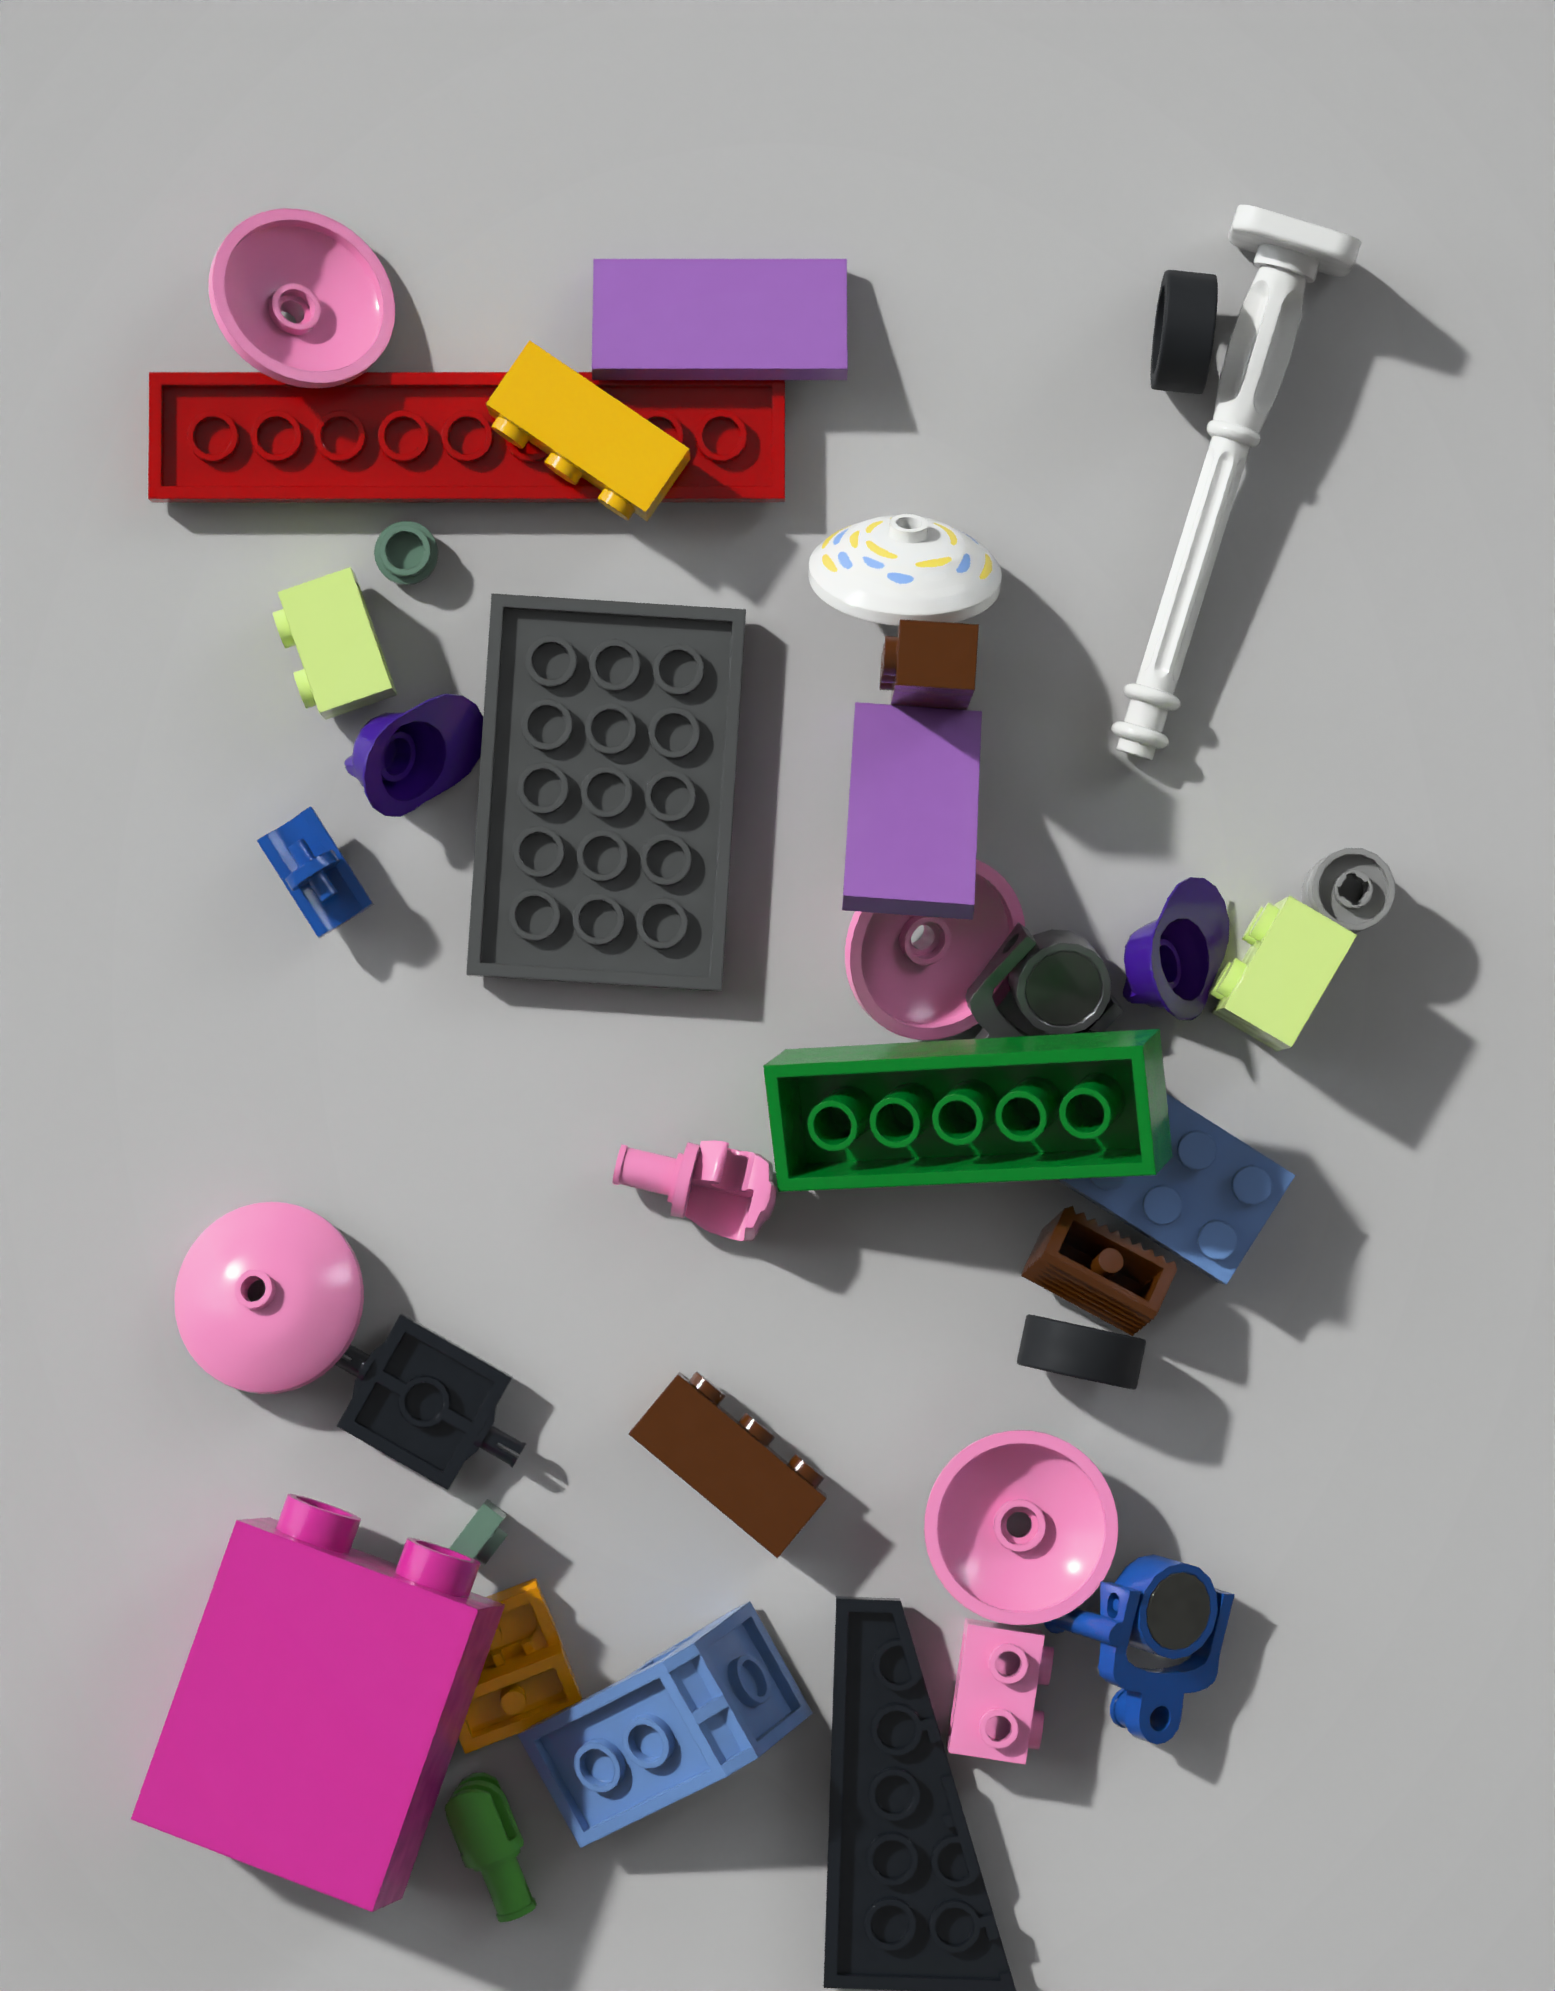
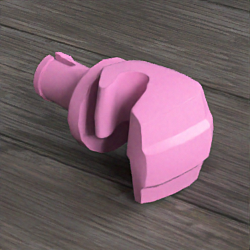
M715 1140L701 1141L700 1145L688 1142L684 1154L678 1153L677 1158L629 1148L628 1145L623 1144L620 1147L613 1174V1184H622L668 1195L667 1202L672 1203L671 1216L687 1217L704 1230L737 1241H753L764 1222L769 1220L776 1205L777 1189L773 1183V1164L760 1154L728 1148L729 1143Z

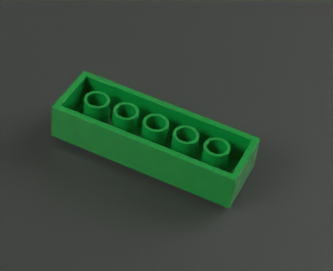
M1160 1029L785 1049L763 1066L778 1192L1157 1175L1173 1157Z

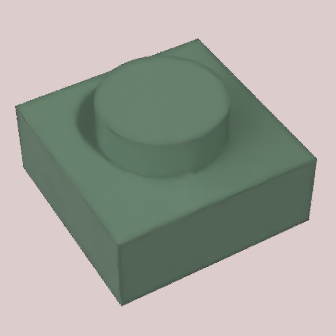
M487 1499L449 1549L473 1559L476 1558L485 1565L508 1536L506 1532L498 1527L508 1514Z

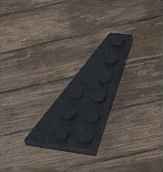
M836 1596L823 1986L824 1988L901 1991H1016L900 1598Z

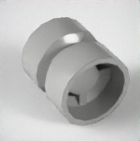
M1344 848L1323 858L1308 872L1302 886L1303 904L1353 933H1358L1378 924L1389 913L1395 899V880L1389 866L1377 854L1363 848Z

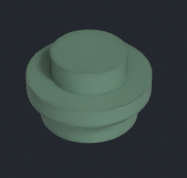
M400 521L388 526L379 535L375 544L374 556L379 570L388 580L400 585H414L425 580L434 571L438 561V546L431 532L421 524L412 521Z

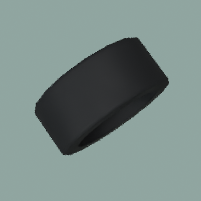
M1167 270L1164 272L1158 297L1152 343L1150 380L1153 390L1203 394L1210 369L1218 302L1216 275L1178 270Z
M1028 1314L1024 1324L1017 1364L1134 1390L1137 1388L1146 1340Z

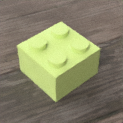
M1292 896L1284 898L1275 905L1268 902L1264 908L1262 906L1259 908L1242 937V940L1251 944L1243 960L1240 961L1235 958L1232 963L1229 961L1216 980L1210 995L1219 999L1214 1007L1212 1014L1275 1051L1291 1048L1357 935Z

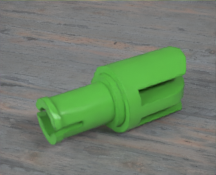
M485 1772L472 1773L460 1782L445 1805L446 1818L460 1851L464 1866L469 1869L472 1868L476 1872L481 1871L496 1909L498 1921H512L527 1915L537 1906L516 1857L521 1852L520 1848L524 1845V1839L517 1826L506 1795L501 1790L497 1779Z

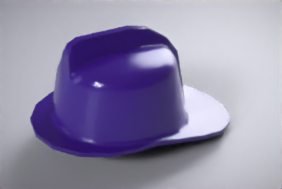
M446 693L430 698L404 713H383L370 719L360 730L354 742L353 753L344 762L345 768L364 787V793L372 808L384 816L401 817L455 786L472 771L481 757L483 716L478 706L463 695Z
M1189 877L1178 883L1167 898L1159 918L1142 926L1129 937L1124 953L1127 977L1123 989V997L1128 1002L1146 1004L1150 1007L1166 1008L1178 1020L1191 1021L1202 1013L1229 942V917L1226 904L1215 885L1205 878Z

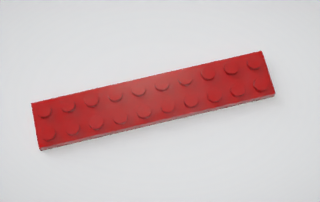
M149 372L148 499L152 503L599 502L597 498L602 491L582 477L576 485L566 481L544 464L549 456L547 453L529 441L521 449L504 439L491 428L496 419L489 414L486 403L507 372H365L345 384L327 388L297 387L275 380L261 372ZM577 372L689 448V462L661 502H785V380H592V372Z

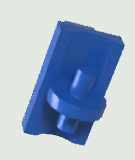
M310 806L284 825L257 840L318 938L324 937L374 905L313 807Z

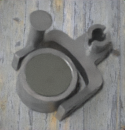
M1019 922L978 978L968 988L965 996L968 1008L978 1024L983 1027L974 1039L1030 1036L1010 1022L999 1011L992 998L994 988L1008 973V983L1012 997L1021 1012L1033 1026L1049 1034L1104 1032L1124 1011L1115 997L1110 994L1111 979L1106 964L1085 938L1069 930L1053 929L1032 936L1029 930Z

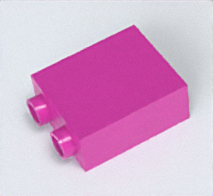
M288 1494L279 1520L268 1517L242 1519L235 1522L131 1820L374 1912L403 1898L505 1604L471 1592L481 1564L479 1561L452 1551L449 1548L408 1537L397 1565L351 1548L361 1522L360 1517L318 1500L296 1494Z

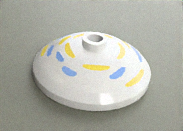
M913 514L876 517L838 530L819 544L812 552L808 572L809 582L814 592L833 608L866 621L899 626L900 619L955 623L974 617L988 609L996 601L1000 593L1002 577L1001 568L996 559L976 539L940 521Z

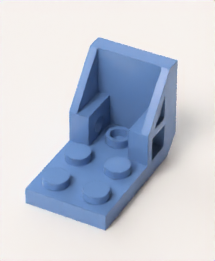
M749 1601L650 1659L626 1678L529 1726L518 1734V1737L579 1847L582 1848L728 1777L759 1758L813 1714L752 1603Z

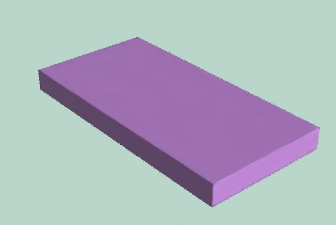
M847 259L593 260L592 380H847Z
M855 702L842 910L973 920L982 711Z

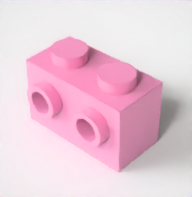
M965 1618L946 1743L949 1753L1026 1765L1028 1748L1039 1750L1044 1725V1711L1034 1710L1037 1685H1049L1054 1657V1647L1043 1646L1045 1635L1040 1629Z

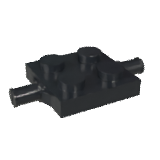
M400 1314L385 1342L371 1352L370 1355L350 1344L344 1354L352 1360L342 1356L335 1364L357 1377L354 1383L352 1400L338 1422L337 1427L447 1490L451 1487L464 1462L480 1448L513 1468L519 1456L499 1446L498 1443L518 1454L522 1453L526 1443L520 1442L493 1426L497 1404L513 1376L404 1314Z

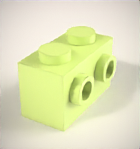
M351 567L277 592L283 609L273 612V617L285 649L296 645L304 669L293 672L306 709L317 705L320 715L327 720L397 695L358 579Z

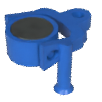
M1153 1554L1138 1557L1127 1565L1115 1583L1100 1582V1615L1076 1608L1060 1618L1044 1622V1625L1051 1633L1058 1634L1068 1631L1100 1641L1099 1674L1106 1682L1122 1688L1116 1692L1111 1700L1110 1716L1112 1721L1121 1728L1126 1727L1128 1732L1135 1738L1154 1744H1162L1173 1738L1179 1729L1184 1694L1208 1688L1217 1677L1220 1652L1235 1594L1215 1589L1210 1577L1199 1567ZM1130 1646L1173 1660L1190 1655L1191 1657L1179 1665L1168 1668L1147 1669L1135 1667L1130 1663L1126 1651L1127 1647Z

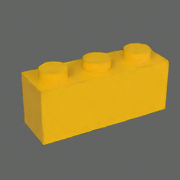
M530 340L486 403L489 414L496 419L491 426L495 432L521 449L529 441L547 453L549 456L544 464L574 485L582 477L600 489L602 492L597 500L627 521L635 513L648 522L690 460V450L688 447Z

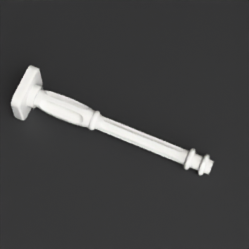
M1238 205L1229 230L1228 240L1231 244L1241 249L1256 253L1253 264L1259 270L1244 299L1228 343L1219 378L1213 420L1207 425V432L1212 436L1142 665L1136 683L1127 684L1123 688L1124 695L1130 699L1124 722H1115L1111 728L1112 732L1120 737L1116 750L1153 761L1156 749H1165L1169 745L1168 737L1162 734L1168 712L1176 711L1181 707L1180 699L1174 696L1175 689L1250 448L1257 447L1261 442L1259 433L1275 402L1291 359L1301 320L1306 282H1314L1317 272L1337 277L1346 276L1356 262L1362 243L1351 235L1250 205Z

